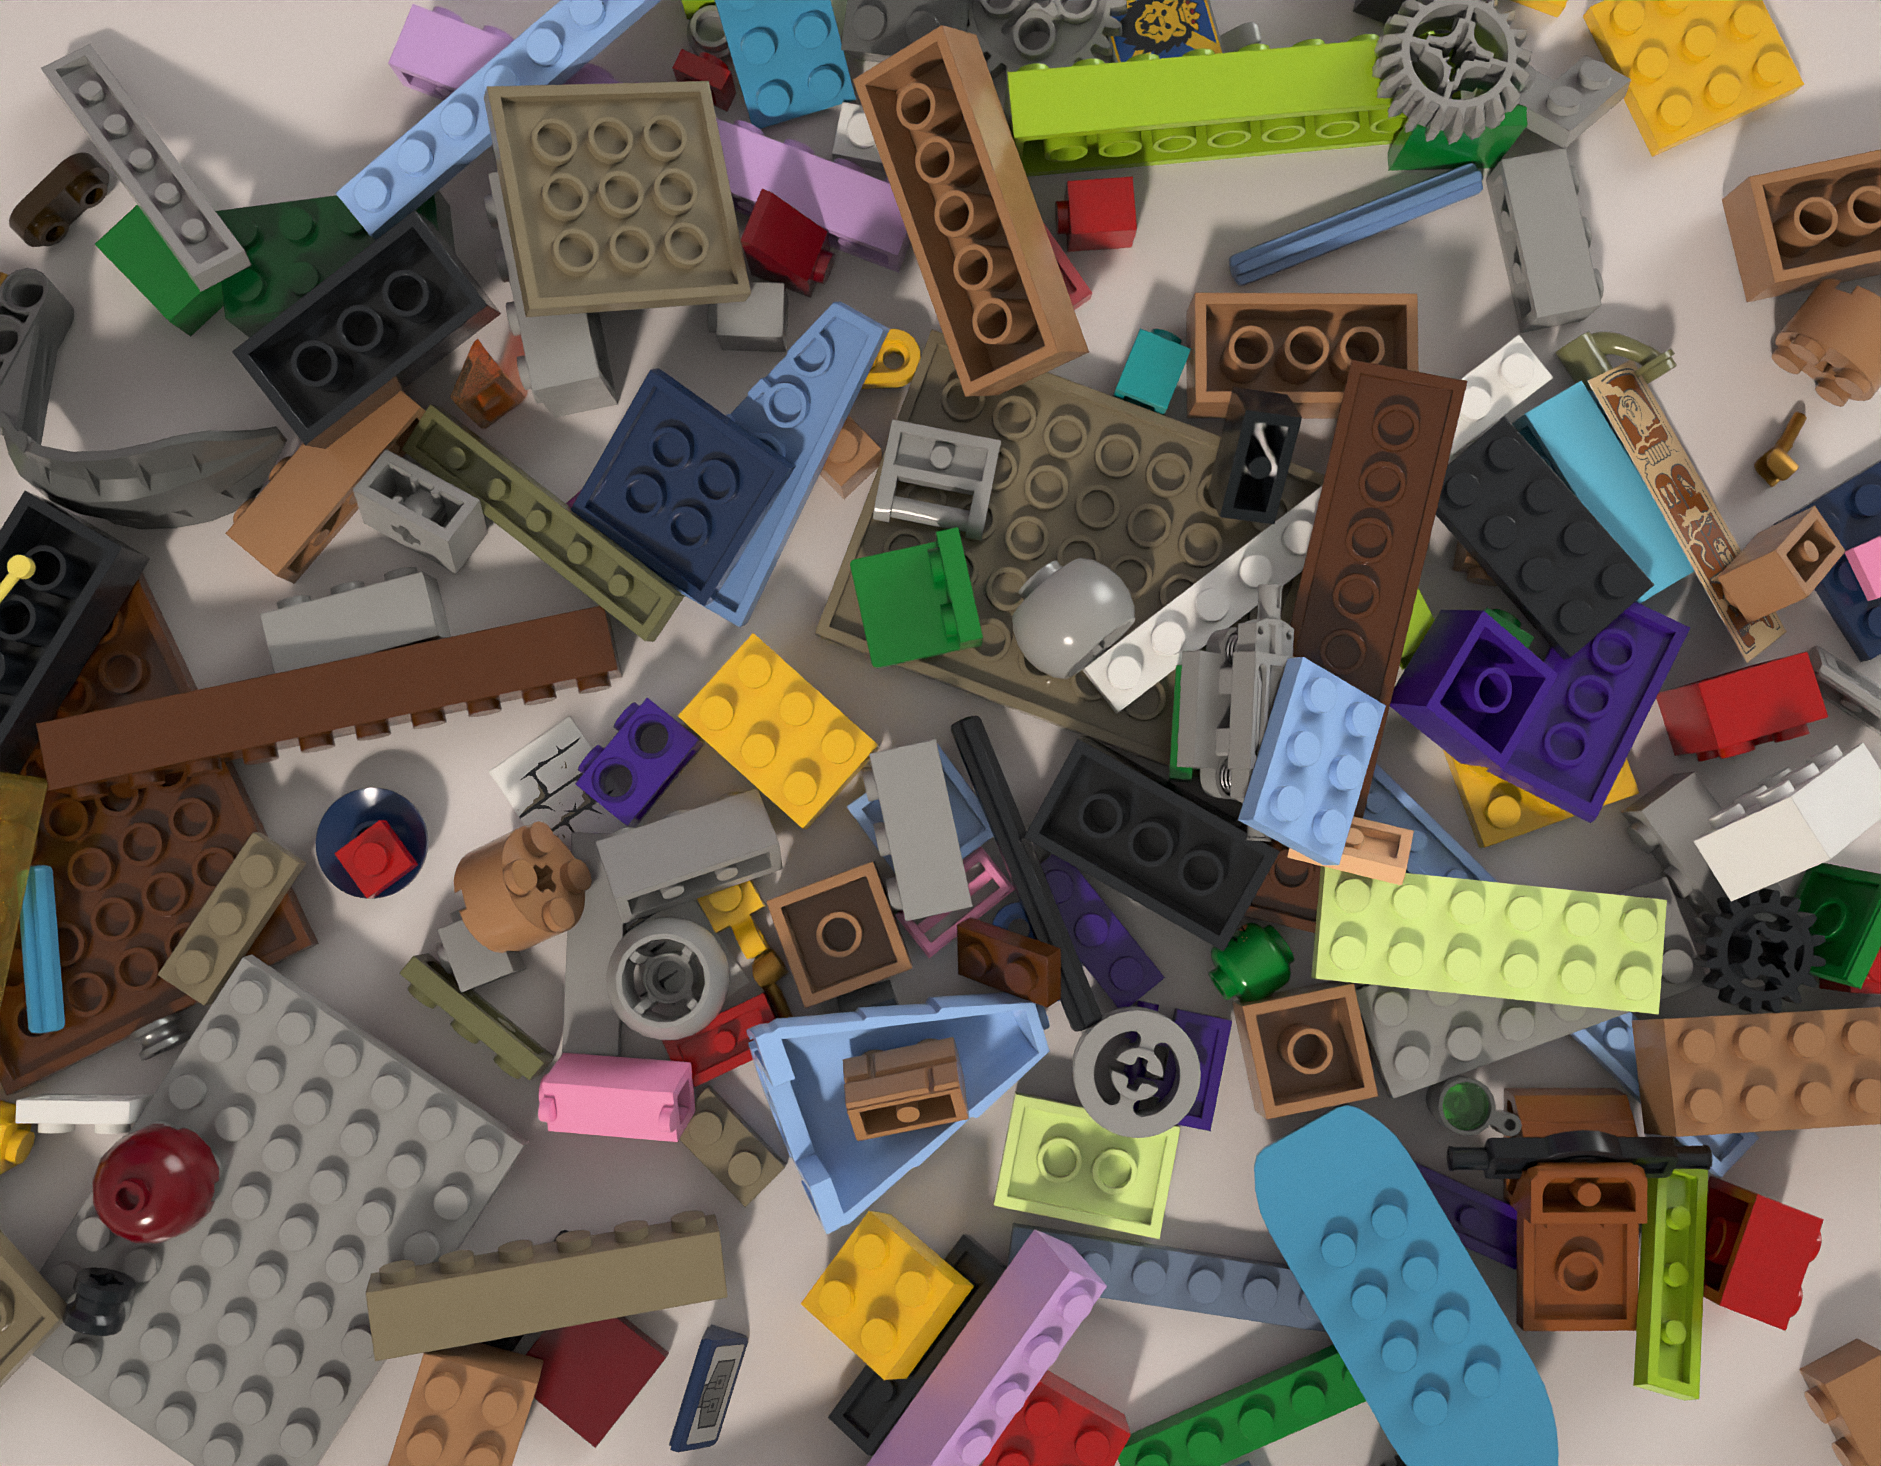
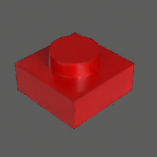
M681 49L672 67L676 81H709L713 105L728 112L736 95L732 73L728 66L712 54L700 52L699 56Z
M379 820L334 853L367 899L375 898L418 866V863L386 820Z

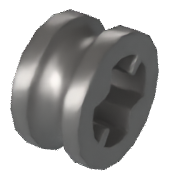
M179 1013L158 1019L130 1034L133 1042L138 1041L142 1044L143 1048L139 1053L142 1061L173 1049L191 1038L188 1031L183 1032L178 1027V1023L182 1020Z

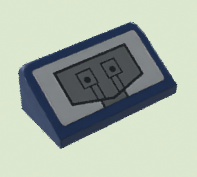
M712 1324L710 1327H707L701 1339L669 1442L670 1450L679 1453L711 1447L718 1441L748 1344V1337L746 1335Z

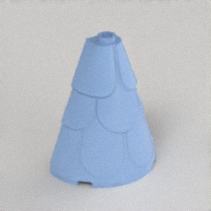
M1006 992L928 997L926 1002L922 1004L858 1007L853 1012L777 1018L770 1023L758 1024L747 1029L746 1033L749 1040L754 1039L748 1044L772 1115L790 1158L793 1159L795 1167L803 1179L801 1183L826 1234L834 1232L841 1226L848 1225L909 1170L913 1167H919L971 1117L978 1118L1050 1051L1043 1031L1048 1029L1050 1024L1043 1006ZM953 1037L964 1074L969 1119L857 1141L845 1104L843 1059L861 1056L870 1050L886 1051L915 1045L924 1039L940 1040Z

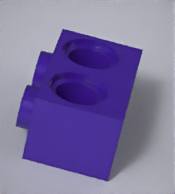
M646 698L640 706L636 702L631 703L622 712L613 726L618 733L605 748L597 745L587 754L578 767V771L583 775L575 783L622 823L636 828L704 745L696 736L649 698ZM652 725L664 726L668 732L666 746L657 753L644 752L640 743L644 730ZM615 768H628L632 775V785L629 791L619 797L610 796L605 787L607 775Z

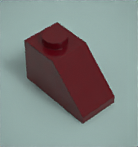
M761 189L741 237V243L751 275L771 283H784L786 289L811 298L817 282L825 285L834 265L835 253L830 252L828 231L774 193Z

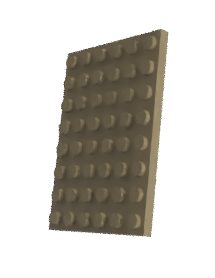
M931 329L897 420L1001 440L982 541L965 538L966 532L959 531L983 641L982 646L901 663L896 666L1082 736H1089L1098 742L1170 768L1176 669L1116 714L1083 670L1069 679H1060L1038 670L1026 659L1018 647L1013 632L1012 616L1024 601L1018 592L1030 577L1054 560H1057L1063 567L1081 557L1095 560L1109 567L1122 579L1130 591L1135 606L1134 623L1111 646L1113 647L1272 524L1219 517L1208 489L1221 436L1049 372L1000 395L965 397L944 335ZM885 452L815 631L816 636L869 656L850 562L858 558L936 542V532L948 529L892 517L890 522L873 519ZM1290 463L1275 521L1323 485L1325 475ZM898 481L895 496L965 510L971 509L973 495ZM1302 572L1283 586L1281 620L1288 625L1294 611ZM1258 606L1230 627L1238 628L1239 623L1257 619ZM1207 645L1204 646L1201 649V651H1206ZM1192 770V777L1200 779V770Z

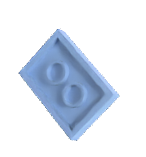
M1305 657L1287 659L1238 821L1322 865H1339L1386 705Z

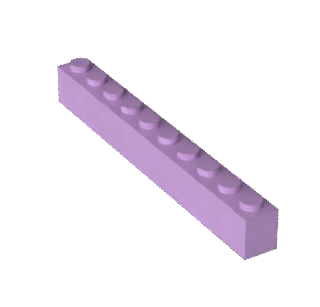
M412 4L388 64L403 86L440 100H445L514 39L506 32L493 26L485 25L481 30L465 24L460 16L448 9L435 6L431 11ZM587 63L564 84L622 82L614 80L612 74L605 69ZM716 118L735 211L750 216L761 189H765L774 193L828 231L830 247L899 273L911 242L888 178L882 181L866 175L863 168L846 159L837 158L834 162L818 157L814 155L815 153L810 147L796 140L786 139L784 143L770 139L764 136L762 130L748 122L736 120L734 124Z

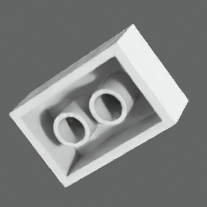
M1864 743L1844 752L1836 744L1805 760V765L1793 771L1789 767L1784 768L1761 780L1758 783V787L1733 800L1735 804L1708 818L1712 828L1694 840V843L1730 901L1831 860L1881 819V769Z

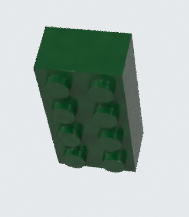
M438 190L415 211L432 222L455 252L450 205ZM337 195L215 211L242 246L251 263L247 268L221 281L225 319L248 337L253 336L376 240L368 234Z

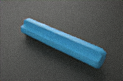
M45 865L20 868L16 872L28 1029L31 1033L54 1032L64 1028L65 1015L53 870L50 866Z

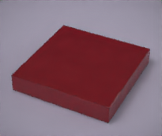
M626 1317L546 1330L526 1353L527 1356L544 1360L534 1398L595 1448L669 1354L668 1351Z

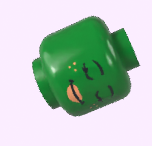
M1250 922L1236 929L1224 951L1215 946L1212 947L1211 958L1215 968L1208 972V975L1218 992L1226 1000L1236 996L1242 1002H1251L1266 998L1286 985L1291 978L1290 964L1295 961V958L1288 944L1273 926L1267 925L1263 928L1256 923Z

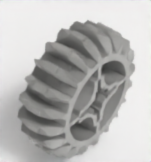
M1406 0L1403 2L1398 14L1390 16L1383 28L1384 36L1379 38L1374 49L1375 55L1379 59L1376 60L1372 67V77L1383 80L1377 88V98L1394 99L1388 108V118L1404 113L1408 117L1405 123V133L1413 131L1419 124L1426 127L1425 137L1426 142L1434 140L1439 131L1442 130L1449 145L1457 142L1463 132L1473 140L1480 137L1485 130V126L1491 130L1499 126L1505 118V113L1512 112L1519 103V92L1528 84L1530 75L1524 69L1531 61L1532 51L1520 47L1526 39L1527 29L1510 28L1511 23L1515 19V10L1500 14L1495 9L1498 0H1487L1486 2L1480 0ZM1451 30L1450 34L1444 37L1428 35L1426 40L1417 38L1419 35L1429 31ZM1453 48V54L1450 62L1456 65L1453 69V71L1456 72L1449 80L1452 67L1447 64V61L1450 58L1447 56ZM1476 88L1487 91L1471 99H1451L1454 92L1460 90L1474 92Z

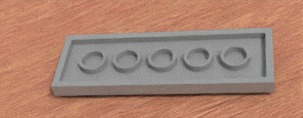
M1657 877L1614 893L1615 895L1667 900L1660 1001L1704 985L1702 980L1706 974L1702 966L1694 964L1693 959L1698 954L1667 877ZM1371 984L1355 988L1365 1037L1386 1093L1392 1099L1630 1012Z

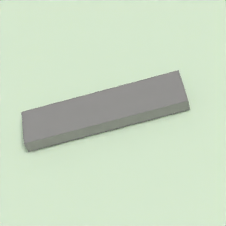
M572 832L571 853L575 859H579L586 864L590 871L592 882L590 888L585 891V905L580 920L572 929L567 931L562 1054L576 1053L615 1057L621 1055L622 1020L618 1017L610 1003L607 992L606 973L613 951L618 942L626 935V923H622L596 845V841L608 838L612 833Z

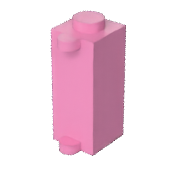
M563 1053L550 1072L543 1076L539 1086L538 1096L540 1104L538 1117L540 1121L547 1122L548 1131L678 1142L696 1111L691 1062Z

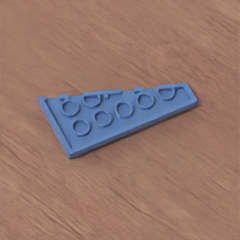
M841 301L833 302L790 347L787 355L774 369L751 388L747 393L748 396L731 414L726 415L796 465L714 601L704 606L738 627H742L749 622L890 330ZM647 566L650 570H652L654 573H656L659 577H661L663 580H665L668 584H670L672 587H674V588H675L677 591H679L681 594H683V595H685L686 597H688V598L692 599L693 601L697 602L695 599H693L692 597H690L688 594H686V593L683 592L681 589H679L678 587H676V586H675L674 584H672L670 581H668V580L665 579L663 576H661V575L658 574L656 571H654V570L651 569L649 566Z

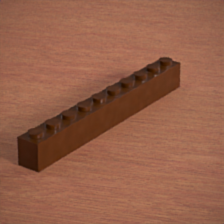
M595 606L36 723L49 791L70 794L72 801H87L108 796L109 786L129 782L130 789H142L166 783L165 774L186 770L187 777L218 773L223 771L221 762L243 758L245 765L274 761L279 759L278 750L300 746L301 753L327 750L335 747L334 738L356 734L357 741H366L391 735L390 726L412 722L413 729L442 725L447 722L446 714L467 710L469 717L486 716L502 711V702L523 698L524 705H537L557 699L556 691L578 687L579 694L598 692L612 687L610 679L623 676L609 613L601 606Z

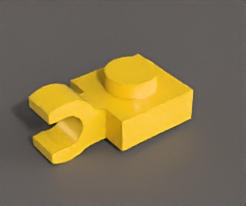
M752 880L697 898L714 932L720 933L731 927L747 959H753L770 949L766 938L752 915L766 907Z

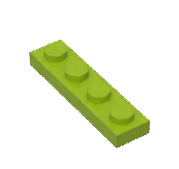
M1674 1169L1671 1176L1667 1178H1647V1224H1642L1633 1386L1688 1401L1699 1399L1708 1170Z

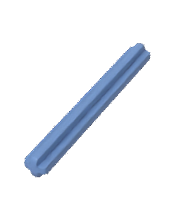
M1467 163L1236 253L1229 258L1231 275L1238 285L1244 286L1475 196L1483 190L1482 173L1478 171L1475 164Z

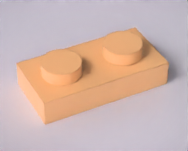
M1353 816L1339 865H1322L1289 848L1287 858L1402 885L1407 870L1414 831Z

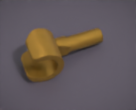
M1795 412L1775 446L1765 452L1754 464L1756 472L1771 487H1774L1780 480L1785 481L1799 468V465L1787 453L1793 447V443L1807 419L1803 413Z
M768 949L754 960L752 965L753 977L757 984L766 991L768 998L771 999L778 1018L793 1017L784 994L776 983L789 973V970L779 955L773 949Z

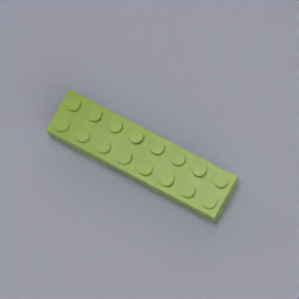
M1429 31L1419 35L1417 38L1426 40L1428 35L1444 37L1450 33L1435 34L1434 31ZM1362 34L1349 39L1347 42L1325 44L1321 39H1307L1297 42L1292 47L1270 49L1266 44H1251L1240 48L1237 52L1217 54L1211 49H1195L1185 53L1182 57L1161 59L1158 55L1147 53L1133 56L1127 62L1104 63L1100 59L1091 58L1080 60L1071 67L1049 68L1047 65L1040 63L1028 64L1020 67L1015 72H1007L1004 114L1027 177L1388 145L1394 143L1408 119L1404 113L1388 118V108L1394 99L1377 98V88L1383 80L1372 77V67L1376 60L1379 59L1374 51L1375 45L1380 38L1376 34ZM1453 48L1447 56L1450 57L1447 61V64L1452 67L1449 80L1456 72L1453 71L1456 65L1450 62L1453 54ZM1461 90L1454 92L1451 99L1460 100L1462 98Z

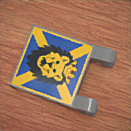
M1126 0L1127 14L1113 16L1122 24V35H1106L1107 40L1111 44L1114 63L1127 62L1133 56L1147 53L1158 55L1161 59L1182 57L1185 53L1195 49H1211L1215 54L1237 52L1244 46L1259 44L1262 38L1259 26L1255 22L1241 24L1220 35L1210 0Z

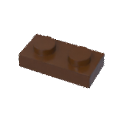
M972 917L957 925L958 975L1047 1008L1061 999V948Z

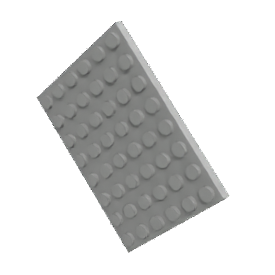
M248 955L241 959L129 1132L130 1134L151 1124H164L163 1126H171L178 1130L184 1127L195 1132L211 1148L219 1167V1181L214 1184L212 1201L215 1200L211 1212L195 1228L161 1243H134L115 1235L99 1219L93 1204L92 1189L39 1273L67 1304L75 1300L77 1293L73 1289V1284L77 1272L82 1269L91 1267L108 1268L132 1277L136 1282V1287L132 1298L124 1302L122 1308L126 1315L122 1330L114 1335L93 1336L74 1331L62 1323L32 1355L194 1466H318L386 1362V1360L375 1361L366 1301V1289L371 1273L379 1272V1268L385 1264L400 1260H412L415 1262V1266L439 1262V1258L442 1255L458 1251L529 1143V1140L255 956Z

